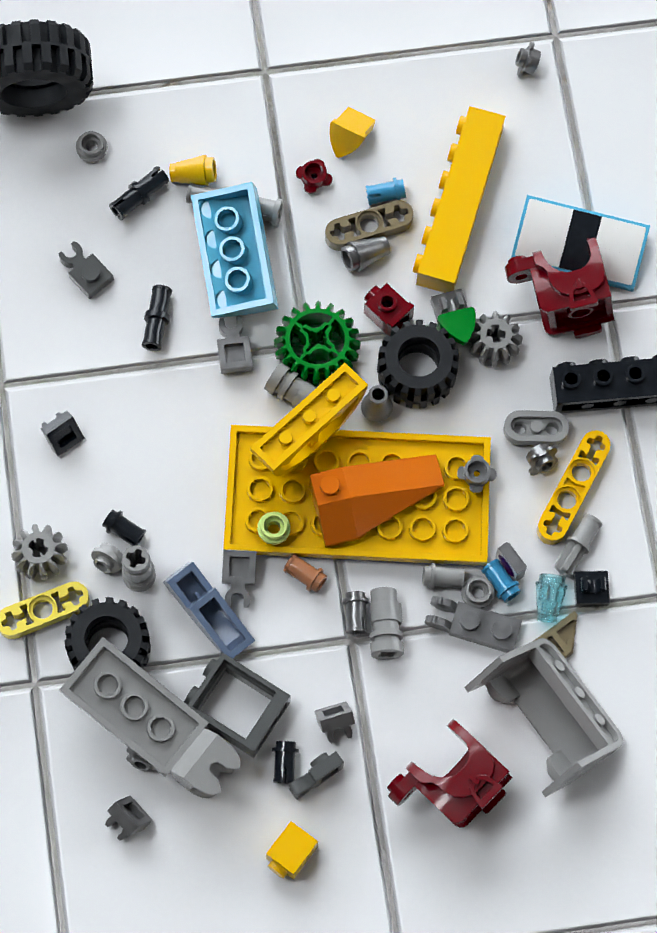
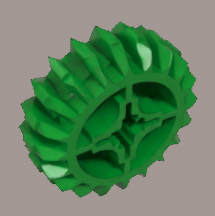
M319 300L315 303L314 309H310L308 303L305 302L303 304V312L293 307L291 310L292 318L288 316L282 318L283 326L276 328V335L279 337L274 339V347L278 348L275 351L276 359L282 360L283 364L290 367L291 373L293 371L298 372L303 381H308V378L313 379V385L316 387L319 386L320 379L326 380L344 363L353 369L351 362L358 361L359 354L356 351L361 346V342L356 339L359 337L358 328H352L354 325L352 317L344 319L345 311L343 309L334 313V305L332 303L326 309H321V302ZM321 324V326L317 328H312L309 325ZM334 331L339 334L344 346L341 352H338L335 349V345L330 341ZM294 335L299 338V343L304 346L300 358L291 347ZM323 360L327 362L323 364H312L314 361Z

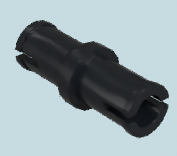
M159 166L154 167L140 181H133L128 185L129 190L109 204L110 210L115 216H118L119 220H123L140 204L145 205L149 202V197L169 182L168 176L163 170L160 171Z
M165 285L153 286L149 310L144 315L146 327L142 347L150 351L161 350L165 326L170 321L168 309L172 289Z

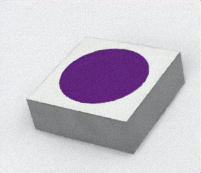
M508 542L504 543L497 549L495 558L499 559L512 580L518 581L524 577L527 566L511 544Z

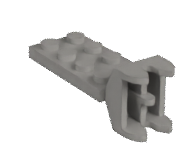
M104 637L100 639L59 689L60 693L164 777L170 772L178 783L196 796L211 798L220 793L221 787L217 779L220 773L232 774L234 769L238 770L240 768L241 761L236 750L218 734L205 728L209 723Z

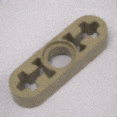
M396 200L334 219L327 224L325 229L326 244L333 250L341 251V248L350 241L379 238L382 236L388 237L404 232L412 225L413 209L407 202ZM399 211L401 215H404V221L399 222L397 218H393L394 212ZM381 215H385L384 219L385 221L387 220V227L383 226L384 221ZM365 219H373L377 222L378 228L374 232H365L361 229L360 224ZM351 224H355V233L357 235L355 237L354 231H351ZM339 229L341 233H345L344 239L339 240L337 236H334V230Z

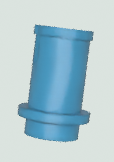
M395 177L391 182L365 186L369 206L406 198L403 179L397 180Z
M499 559L489 562L481 570L498 592L497 598L503 599L505 603L515 598L521 592L518 588L519 582L512 580Z

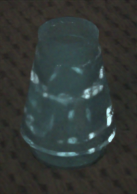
M539 574V581H535L537 621L557 623V617L559 616L568 588L565 585L566 577L555 574Z

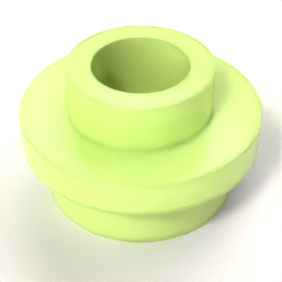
M266 513L258 522V535L267 544H280L290 534V522L282 513ZM270 525H278L280 531L272 534L268 531V527Z

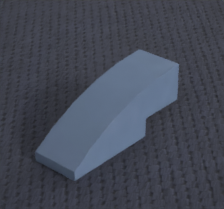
M188 562L163 581L175 599L221 654L224 653L233 659L255 641L217 589L210 585L194 562Z

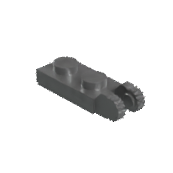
M439 596L432 597L430 602L432 606L454 613V618L450 622L435 615H427L424 623L429 627L448 632L450 636L508 653L514 650L522 620L460 601L456 603L451 599Z

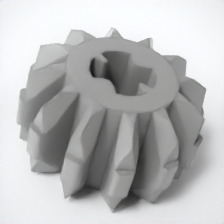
M497 311L493 312L492 319H489L483 313L480 316V323L475 322L474 331L468 343L473 344L470 348L471 355L480 354L479 362L481 364L487 359H491V365L494 368L497 366L498 359H500L507 365L510 362V356L516 357L519 354L518 345L522 344L523 337L517 334L520 329L518 324L509 325L511 320L509 315H506L501 320ZM491 336H496L498 342H493Z
M33 524V533L29 534L23 529L20 531L23 540L13 541L12 545L17 551L13 552L11 557L13 561L19 562L16 566L19 573L27 571L28 578L33 580L37 572H39L41 579L47 580V571L50 570L53 574L58 575L59 569L56 564H66L67 559L63 553L68 551L66 543L61 542L63 536L60 532L52 534L50 525H46L43 531L40 532L38 525ZM40 547L45 548V555L40 553L41 557H35L33 552L35 549L39 552Z

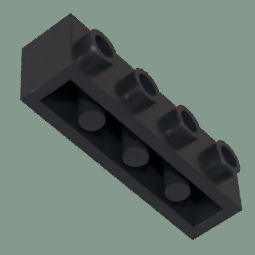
M657 355L653 356L652 359L640 360L639 357L630 356L617 362L596 359L582 365H576L574 362H563L556 367H552L549 380L553 410L561 414L657 405Z

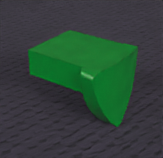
M469 307L439 315L436 329L440 331L444 328L448 331L447 339L453 337L455 342L463 346L467 345L475 327V309Z

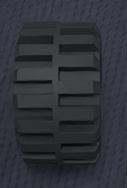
M416 320V325H411L410 321L403 322L402 329L395 326L391 329L390 336L386 334L382 341V346H380L378 353V381L380 385H384L387 389L388 395H394L393 401L397 404H400L403 400L408 408H413V404H419V409L426 408L427 402H431L434 406L439 403L440 397L445 399L449 395L450 388L454 387L459 367V350L455 349L456 342L453 337L447 339L448 331L444 328L438 331L436 323L430 321L429 326L423 325V320ZM423 353L435 362L437 368L428 375L413 376L403 370L399 361L407 354Z
M106 597V602L99 603L97 598L91 600L92 606L87 608L83 604L79 607L80 613L78 615L73 613L70 618L71 625L66 626V640L64 642L74 671L90 653L88 644L91 637L103 628H116L124 632L128 638V643L122 653L140 667L147 665L149 660L148 653L151 651L150 636L143 616L140 617L138 610L134 606L128 607L127 602L121 599L118 603H115L113 597Z

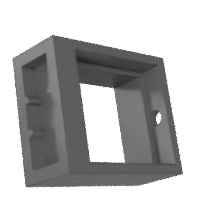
M222 653L218 660L213 658L208 663L203 672V676L206 678L199 688L194 686L190 690L184 703L209 722L206 726L207 729L218 734L254 758L289 706L291 695ZM225 672L271 700L246 739L200 710Z

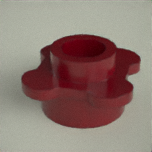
M320 159L309 161L296 170V177L302 180L306 193L313 194L318 188L330 186L332 183V175L327 173L324 162ZM316 174L317 178L313 179L311 175Z

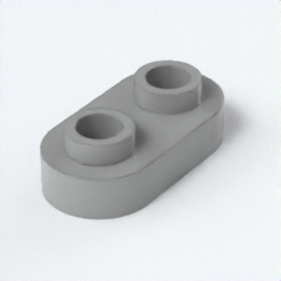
M514 411L507 416L503 427L506 439L515 445L537 446L539 444H547L548 446H556L566 439L569 431L567 418L556 411ZM522 426L525 432L518 434L514 431V427ZM554 427L557 433L551 435L546 431V428Z

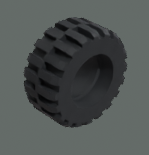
M30 19L27 22H21V20L12 21L11 24L7 25L4 23L0 24L1 114L8 116L14 114L17 117H26V115L39 117L43 116V114L53 115L60 113L62 110L68 111L73 109L75 105L82 104L88 98L94 85L91 47L88 39L77 28L72 29L70 25L65 23L57 24L56 21L51 20L42 22L38 19Z

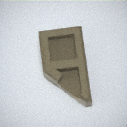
M573 611L537 639L544 638L549 640L567 659L573 654L578 614Z

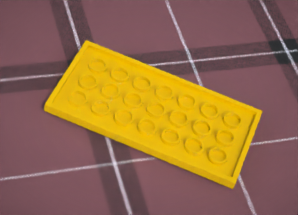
M231 425L223 549L257 551L256 555L291 557L293 554H296L298 557L487 565L490 481L483 486V490L480 493H473L470 491V486L466 481L460 480L457 477V470L459 467L465 466L473 455H481L490 466L491 437L338 430L315 454L287 474L276 476L250 451V447L272 427ZM436 454L445 484L444 487L417 504L402 510L386 523L376 526L360 539L325 548L309 488L310 474L345 466ZM478 471L474 472V476L480 475ZM269 512L282 513L290 522L288 538L277 545L265 543L258 535V522L263 515ZM270 525L268 531L276 534L280 531V527L278 525Z

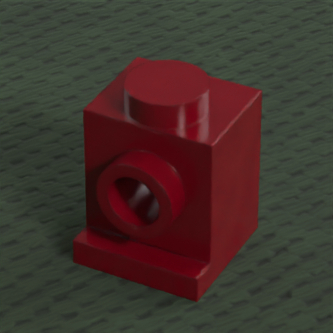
M388 283L381 289L377 285L374 286L364 297L366 301L364 304V314L389 336L392 328L397 326L401 329L403 322L410 321L413 318L414 305L411 302L408 303ZM385 301H387L391 305V307L387 308L384 307L382 304Z

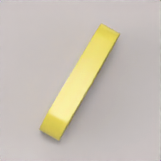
M69 582L3 608L0 611L1 635L8 639H17L68 619L73 613L78 615L80 613L79 607L83 604L87 607L89 606L90 598L87 588L79 582ZM75 591L77 595L83 594L79 598L80 603L78 605H73L71 601L61 604L64 611L59 612L54 597L59 596L60 602L69 599V592ZM41 602H47L53 607L51 615L45 619L37 618L34 615L35 606ZM27 608L29 617L33 622L32 624L28 625L25 618L17 622L15 630H11L9 626L3 627L7 623L8 616L13 615L15 620L25 617L22 610Z

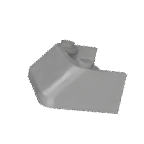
M537 639L499 656L464 687L469 693L485 685L488 694L495 701L502 703L514 701L553 754L547 758L546 764L547 772L554 782L542 791L545 797L571 784L623 744V737L619 729L558 648L547 639Z

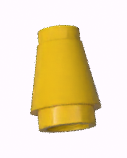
M206 154L171 163L169 166L171 182L209 186V183L216 182L217 180L215 158L207 157Z

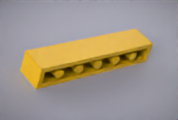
M469 106L466 117L460 116L456 129V134L460 135L458 144H451L447 161L452 162L449 172L444 170L442 173L439 189H442L443 193L441 199H434L430 216L435 217L432 227L426 226L421 244L426 245L423 255L417 254L413 272L417 273L416 285L444 293L455 289L503 132L506 116Z

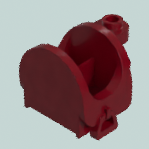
M595 237L586 239L590 260L581 269L570 272L559 271L548 264L541 250L532 252L533 256L530 257L515 256L508 260V264L504 268L509 283L519 284L533 281L544 330L550 336L574 331L575 338H582L601 333V324L615 321L612 296Z
M452 719L447 727L468 747V751L444 777L432 776L411 762L406 767L409 771L408 774L404 777L400 773L387 786V789L390 791L388 797L397 806L403 804L418 789L455 826L464 828L482 810L485 814H488L506 796V792L502 788L513 777L509 774L510 771L457 721Z

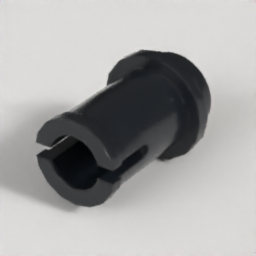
M111 510L102 524L106 528V533L110 534L112 532L130 545H138L144 537L146 530L122 516L123 512L121 510L119 512Z
M276 741L275 747L272 748V752H275L273 782H283L285 770L284 784H291L295 781V754L299 753V749H296V742Z

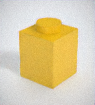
M290 821L266 853V859L270 862L268 868L283 879L286 875L294 879L318 848V841Z

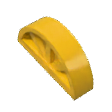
M344 363L250 447V451L274 475L282 476L289 473L315 454L340 429L362 400L368 384Z

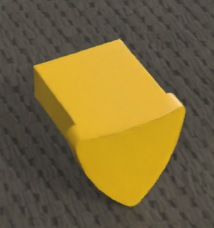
M350 107L337 119H333L330 123L329 135L336 157L341 158L355 151L372 131L376 120Z

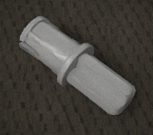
M584 514L574 534L566 539L568 544L554 566L557 572L565 576H571L583 555L589 553V545L599 528L603 525L598 518L591 514Z

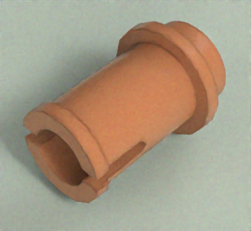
M296 554L290 557L283 570L307 586L306 590L309 592L311 590L318 592L327 579V575L323 573L324 570L322 568L317 570Z

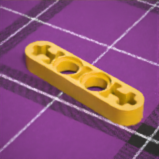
M598 430L590 431L581 440L539 520L536 530L539 539L543 543L555 545L564 539L609 453L611 444L610 439L605 433ZM597 440L601 443L600 448L602 450L598 449L592 461L586 458L591 447L590 444ZM577 466H583L590 472V478L586 481H577L572 475V470ZM568 493L574 497L576 504L570 509H565L558 504L557 498L561 494ZM556 514L562 516L557 525V530L560 533L554 532L552 536L546 533L547 527L544 524L550 525Z

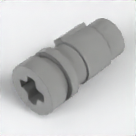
M281 362L269 377L264 389L272 395L277 393L278 399H286L292 403L290 407L295 408L317 387L299 378L298 372L293 371L291 373V368Z
M137 545L127 548L122 557L123 580L132 591L142 592L152 587L156 578L154 564L151 561L150 555L145 548Z
M392 587L372 589L370 591V616L373 631L370 633V641L372 642L370 643L371 657L376 659L401 657L404 655L403 641H401L403 639V632L399 630V625L402 624L401 603L397 601V591Z

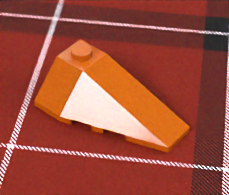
M436 454L339 467L310 474L309 488L325 548L360 539L368 531L381 523H386L394 515L409 506L417 504L445 485Z

